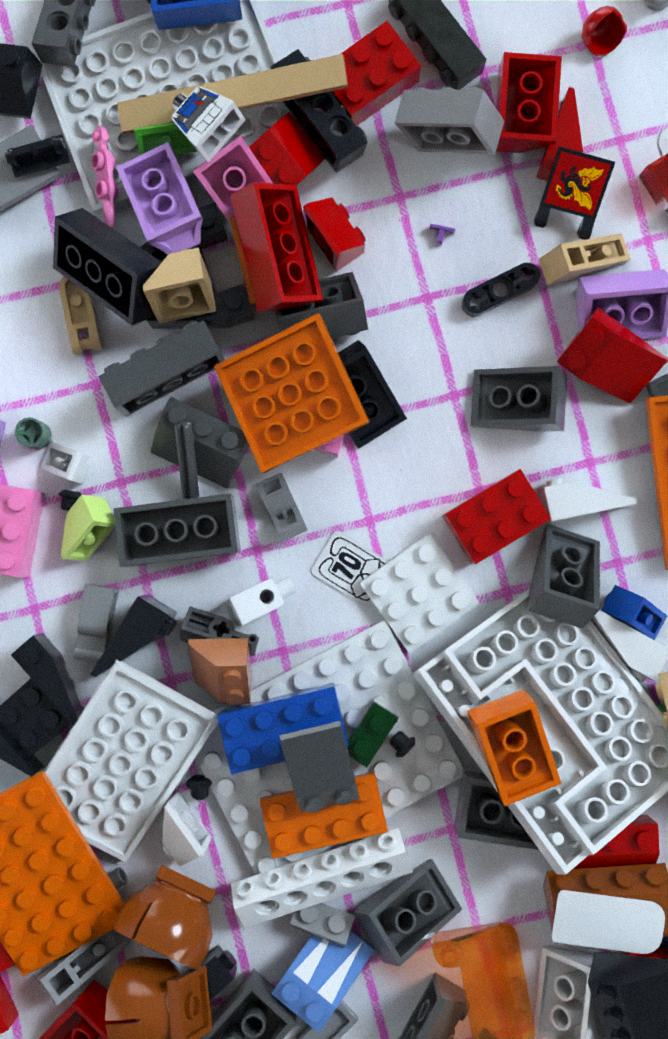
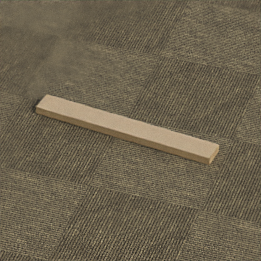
M343 54L117 102L121 131L124 134L135 133L134 129L137 127L174 122L172 120V115L176 111L173 108L174 98L178 94H185L188 97L199 86L231 99L239 110L348 88Z

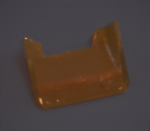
M496 922L437 932L430 939L436 961L446 968L460 966L472 1039H534L535 1027L518 934L515 928L507 922Z

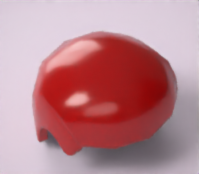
M602 6L590 13L583 23L581 38L584 45L593 55L605 56L614 51L622 42L627 32V25L622 19V14L615 7Z

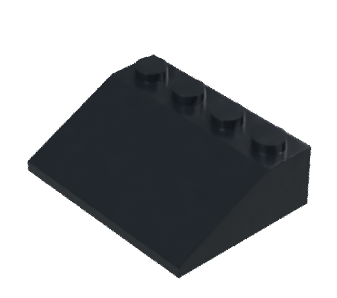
M594 952L588 985L605 1039H668V959Z

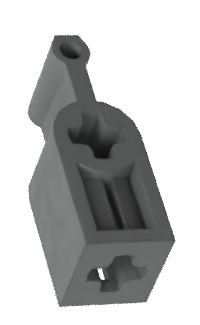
M189 606L180 630V641L188 643V639L248 638L250 656L255 655L259 637L256 634L248 635L235 631L231 620Z

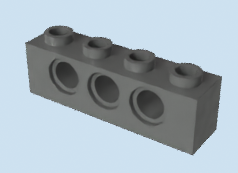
M44 0L31 42L41 63L74 67L77 55H80L82 50L81 41L84 31L89 26L90 10L95 5L96 0Z

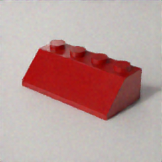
M252 182L230 195L257 312L282 311L322 301L323 297L297 186Z

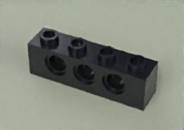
M297 49L270 66V69L311 60L308 57H304L300 50ZM332 91L283 101L336 173L364 154L368 143L364 131L359 126L356 127L350 119L348 111L342 103H338L332 95ZM314 108H321L325 112H317ZM331 131H339L342 136H336Z

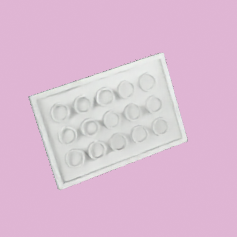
M116 659L45 769L46 775L90 845L127 862L219 723L217 714Z

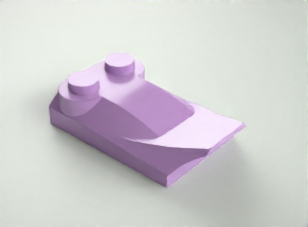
M169 142L116 167L146 240L150 245L168 255L184 249L194 248L201 243L203 218Z

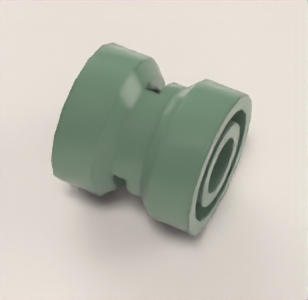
M24 418L18 422L15 428V437L18 442L32 449H43L51 441L52 434L48 425L35 418Z

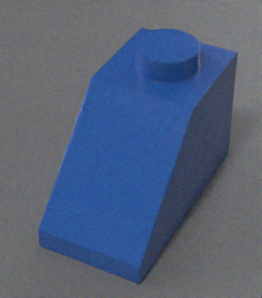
M614 585L612 591L606 596L602 608L604 613L653 640L657 637L667 618L665 613L646 598L617 585Z

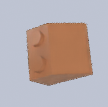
M248 638L188 639L194 682L220 704H250L252 671Z

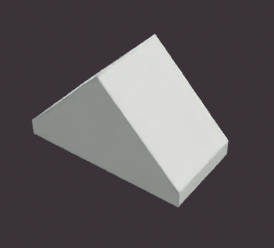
M50 441L40 468L82 484L92 457Z

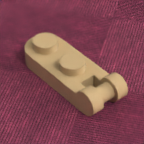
M63 277L59 283V290L74 355L82 354L87 349L93 348L94 351L103 349L92 296L66 277ZM88 330L90 337L81 339L79 332Z

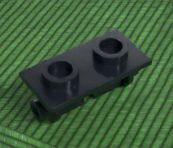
M62 134L19 147L9 148L7 153H5L7 163L11 164L15 178L71 163Z

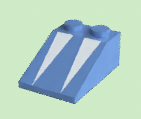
M352 929L345 947L312 935L271 994L315 1031L320 1033L375 951V948Z

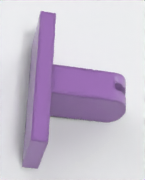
M430 224L429 229L439 231L436 244L440 243V245H442L445 232L455 233V229L436 224Z

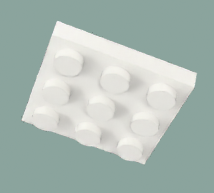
M430 533L359 583L409 654L480 604Z

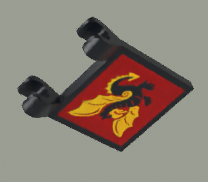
M558 146L534 218L535 226L544 228L550 210L553 208L583 217L577 235L580 239H589L615 161Z

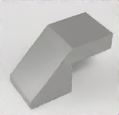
M282 472L256 484L281 542L308 531Z

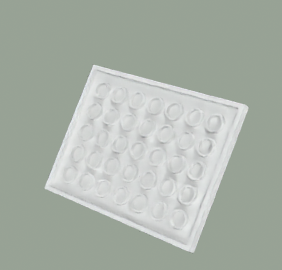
M240 0L243 20L164 30L157 29L152 11L83 36L81 41L82 50L80 55H77L74 67L42 63L41 74L95 215L103 213V204L95 195L97 178L96 170L92 168V156L94 152H97L92 140V132L97 126L106 128L109 135L106 146L115 158L114 181L119 188L118 197L116 200H113L115 208L130 203L116 167L140 156L135 133L124 134L121 131L117 102L270 70V66L279 61L256 0ZM282 101L240 110L246 120L224 146L241 135L249 147L287 112H290ZM197 151L175 155L186 181L196 178L193 169L205 161L201 154Z
M385 619L251 690L250 703L334 683L348 739L373 700L397 715L399 719L367 768L351 758L355 776L375 771L385 818L456 781L463 776V771L465 772L423 690L413 676V672ZM223 704L222 706H220V707H218V708L212 710V712H214V713H216V714L218 715V713H219L221 710L228 709V708H232V707H236V706H240V705H244V704H239V705ZM218 723L195 759L205 778H209L212 781L210 788L254 873L258 875L315 856L334 846L330 845L272 859L260 798L294 790L286 761L231 775ZM398 731H403L409 739L415 737L414 747L404 757H396L397 751L390 745V739Z

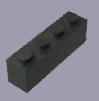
M389 0L388 8L395 20L402 22L410 40L419 44L427 62L436 66L445 85L451 86L455 90H460L483 73L487 59L441 0Z

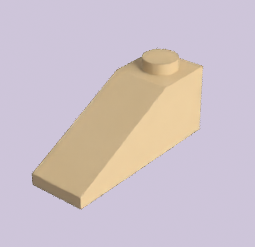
M622 233L560 244L539 258L547 285L568 282L631 260Z

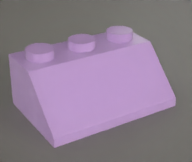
M665 269L579 277L576 299L579 330L597 307H599L641 339L666 337L668 329V274Z

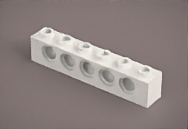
M396 828L386 833L378 834L231 883L234 910L244 928L412 873L413 870L400 830Z

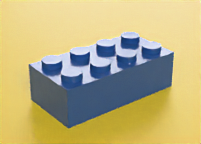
M334 683L224 709L217 715L231 775L286 761L279 735L340 721L346 744L349 746Z

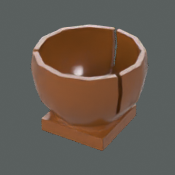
M161 865L156 875V881L129 896L118 912L112 929L168 958L199 970L208 954L213 936L208 904L212 902L216 891Z
M144 956L127 959L114 972L106 997L105 1021L140 1019L141 1021L106 1024L108 1039H199L212 1031L206 966H200L199 970L191 968L183 972L169 959Z

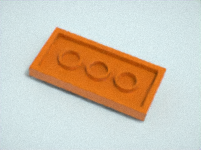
M375 771L355 776L360 799L353 800L346 805L336 804L323 807L317 812L301 813L294 790L261 797L260 805L272 859L388 832Z

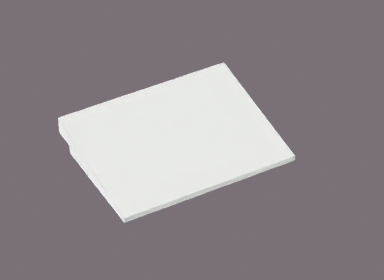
M528 589L415 671L413 676L496 791L497 788L475 737L467 711L522 689L535 701L562 784L507 806L556 874L566 875L588 855L597 853L668 791V730L666 729L662 712L593 622L590 620L582 629L528 611L530 589Z

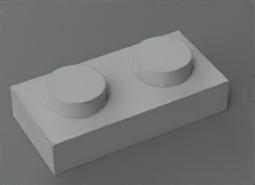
M319 903L295 911L290 927L345 947L355 915Z

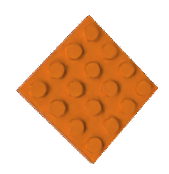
M319 313L214 365L261 473H266L370 423Z

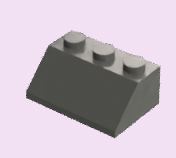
M353 272L320 279L322 301L275 311L280 332L317 313L321 315L331 338L355 335L360 331L368 330L364 300Z
M170 397L158 421L151 453L179 466L174 426L180 420L190 421L193 428L197 475L229 489L249 447L243 431Z
M434 973L398 1039H453L459 1020L463 1021L469 1011L470 1004L466 990L441 975Z

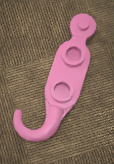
M97 126L92 132V140L97 149V152H94L92 156V168L96 170L97 178L95 195L103 204L104 223L114 228L116 214L113 200L117 199L119 193L113 173L115 158L106 146L109 140L106 128Z

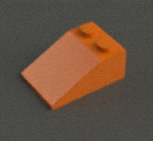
M523 689L467 711L475 737L504 806L562 784L536 703Z

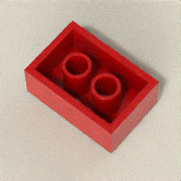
M387 20L341 53L344 56L348 88L334 90L332 95L338 103L344 105L350 119L358 126L403 94L404 90H408L419 82L421 65Z
M521 469L442 515L470 564L481 562L551 519Z

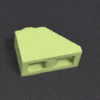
M81 494L66 513L61 548L62 559L87 561L114 529L115 519L106 498Z

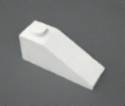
M563 478L545 481L546 487L538 489L541 503L551 518L547 522L637 504V500L634 497L574 481L564 483Z
M599 610L591 621L626 667L630 669L629 671L633 676L642 682L646 678L656 681L659 677L658 674L661 673L668 660V648Z

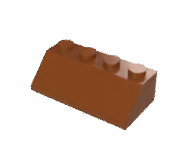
M665 863L572 869L566 875L556 874L554 870L546 872L543 888L551 930H553L558 893L561 890L655 902L665 913L663 937L668 936V872Z

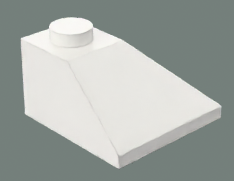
M178 790L164 807L162 843L164 844L163 850L171 861L175 860L179 866H182L205 854L212 837Z

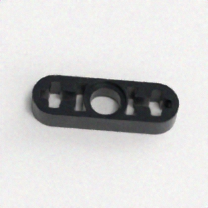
M522 263L470 289L462 300L463 311L469 316L477 317L532 290L539 281V269L532 263ZM522 271L525 274L530 273L532 275L529 283L523 280L514 287L513 282L520 278ZM504 283L508 287V294L505 297L496 296L493 292L494 284ZM484 289H486L488 298L480 303L479 309L475 305L470 307L471 297L474 296L476 300L484 297L486 293Z

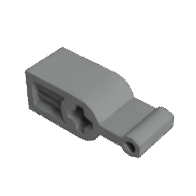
M85 584L73 659L97 663L102 656L112 630L119 588Z

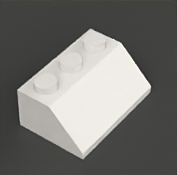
M552 947L542 948L532 1031L533 1037L537 1039L604 1038V1032L588 985L594 955L583 951Z

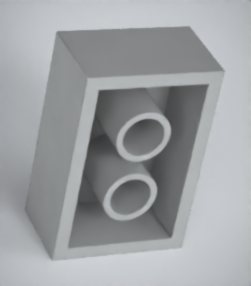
M419 87L416 90L403 91L394 123L418 151L495 154L504 119L486 92L480 88L471 87L468 90H455L450 87H444L442 90H429Z

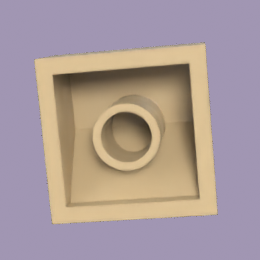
M199 247L168 254L143 285V292L159 324L216 311L212 282Z

